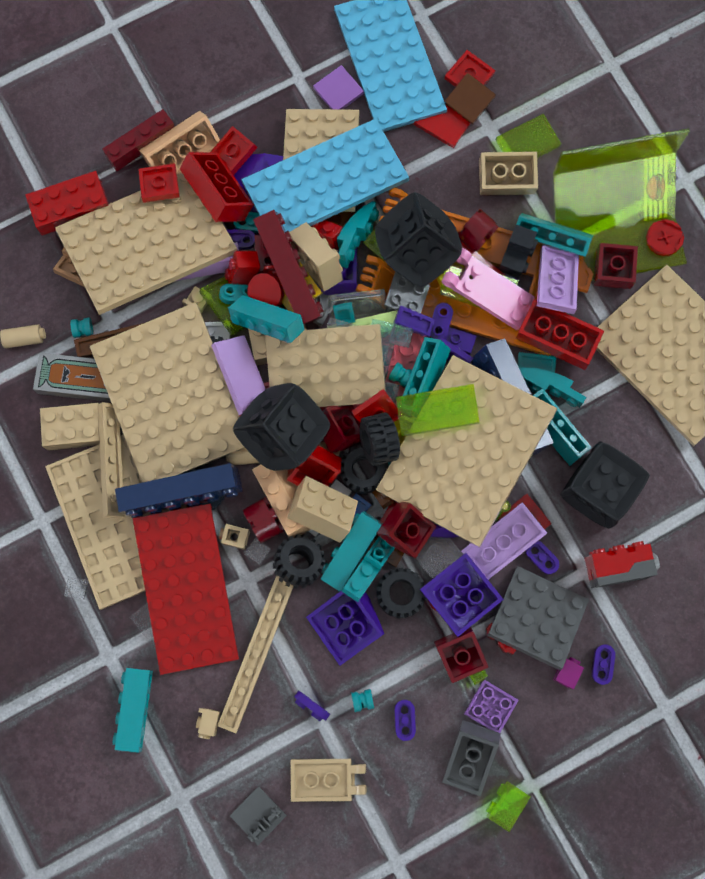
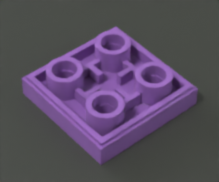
M342 65L313 85V89L330 109L343 110L364 94L363 89Z
M483 679L464 715L490 730L501 733L518 699Z

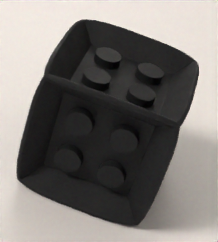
M413 192L402 199L379 221L375 228L376 241L382 258L394 271L419 287H424L434 281L455 263L462 253L461 241L453 222L439 207L417 192Z
M285 383L269 387L260 393L238 418L233 427V432L241 444L261 465L273 471L289 470L298 467L309 458L329 431L330 422L323 411L301 387L293 383Z
M600 441L578 466L560 496L593 522L610 529L616 526L619 520L631 508L645 487L650 474L641 465L615 447Z

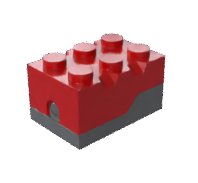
M644 541L627 545L628 548H625L624 545H618L608 549V552H605V548L589 552V556L584 559L591 589L647 579L658 575L657 571L660 568L658 556L652 552L651 544H644Z

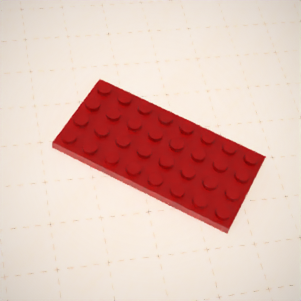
M211 504L132 518L160 675L238 660L239 655Z

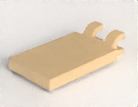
M351 758L291 759V802L352 801V795H365L367 793L366 785H355V774H365L366 764L352 765Z

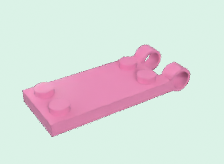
M462 248V253L456 260L458 263L466 266L460 280L456 274L446 272L441 282L515 330L520 329L535 297L472 257L468 250Z

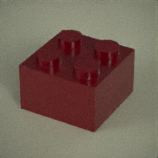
M600 243L596 249L594 286L631 289L636 283L638 246Z

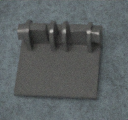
M395 271L384 306L388 307L387 311L389 312L398 311L399 306H404L421 313L430 285L428 284L424 287L416 286Z
M259 786L230 815L248 835L249 840L257 845L287 816Z

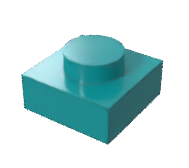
M352 302L333 305L337 326L355 322Z

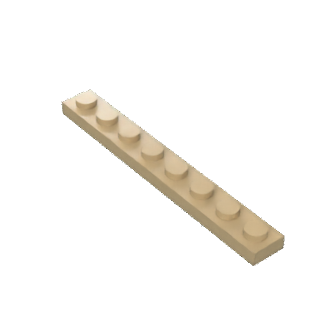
M279 576L275 578L218 723V727L233 733L238 731L293 590V585L285 586L286 582L283 581L281 583Z

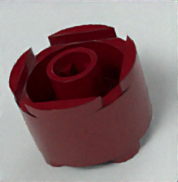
M479 209L466 222L463 230L459 231L458 235L460 241L471 251L478 252L486 242L485 238L489 240L498 229V226L491 217L482 209Z
M267 496L243 509V513L260 543L285 531L274 509L270 508L272 506Z

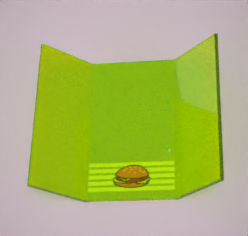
M689 128L561 151L553 171L555 223L593 235L586 257L583 256L586 265L593 272L591 282L594 281L596 249L600 243L638 246L636 273L661 269L666 265L672 267L687 264L683 245L671 256H660L652 252L648 247L646 234L650 226L656 221L668 219L676 222V153L690 132Z

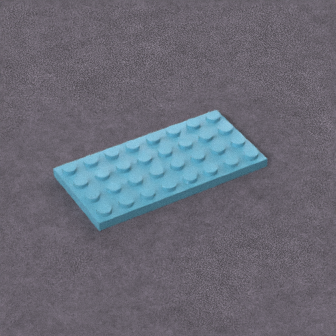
M353 0L334 6L336 17L364 91L372 118L378 121L383 132L447 112L407 0Z
M373 119L242 179V183L259 216L275 210L278 214L281 213L285 220L283 227L285 231L290 232L305 222L312 226L409 181V176L378 121Z

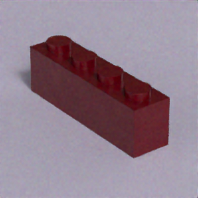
M162 109L102 148L107 160L117 172L140 157V149L174 128V123L164 109Z

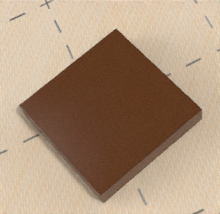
M467 73L444 102L473 125L494 100L496 94Z

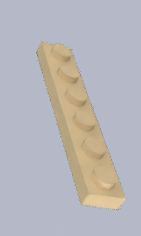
M102 402L98 404L103 517L123 518L124 514L118 511L115 493L116 488L123 487L120 423L113 405Z

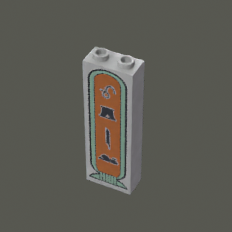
M39 353L33 390L37 394L111 402L95 359Z

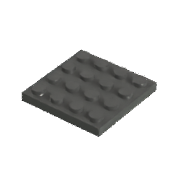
M517 566L487 636L561 671L589 599Z

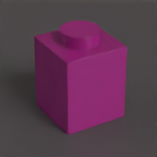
M569 657V659H566L563 669L561 671L557 670L553 680L569 689H574L584 667L580 666V661Z

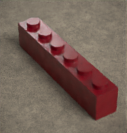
M272 210L253 219L293 312L301 315L304 326L323 318L322 312H324L320 301L316 302L314 295L316 291L312 283L308 284L306 277L309 275L304 266L301 267L298 261L301 259L296 248L293 249L290 243L293 239L290 232L285 231L283 227L285 220L282 214Z

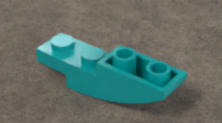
M371 201L358 210L341 230L337 238L341 267L348 268L350 261L354 259L355 249L359 247L360 241H367L369 234H372L373 224L379 217L376 201Z
M519 368L527 386L535 394L542 388L545 391L548 389L553 396L562 397L567 400L566 403L570 406H577L579 408L587 398L570 388L574 381L565 376L544 369Z
M379 536L343 587L342 592L359 602L395 548Z

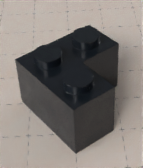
M515 225L499 268L502 273L519 279L522 273L526 274L529 263L526 262L528 256L532 257L538 239H535L536 231Z

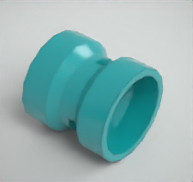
M91 317L80 321L78 319L71 320L70 325L73 338L94 334Z
M397 362L388 379L393 382L397 381L400 383V386L406 388L412 370H406L402 364Z
M371 689L364 690L362 693H351L355 712H360L364 708L368 710L374 709Z

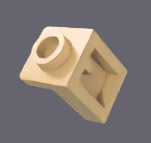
M195 286L188 298L182 300V303L185 307L196 302L202 313L212 297Z

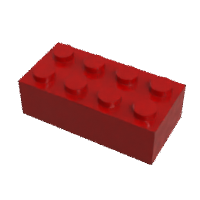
M188 152L179 169L214 221H244L254 204L217 152Z
M96 171L25 194L35 226L41 235L56 231L55 227L94 210L106 207L109 204L102 182Z
M534 299L516 339L585 370L591 362L604 330L567 313L538 307L537 300Z

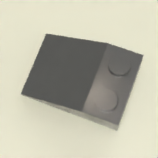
M462 720L442 783L481 796L499 746L501 733Z

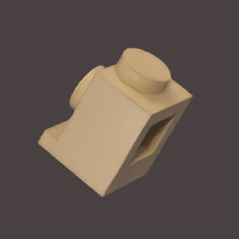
M226 524L225 528H221L219 539H221L223 545L246 550L250 531L249 529ZM233 534L238 535V538L235 541L231 540V536Z
M199 708L198 712L202 713V716H198L196 728H199L198 737L210 739L211 736H216L221 711Z

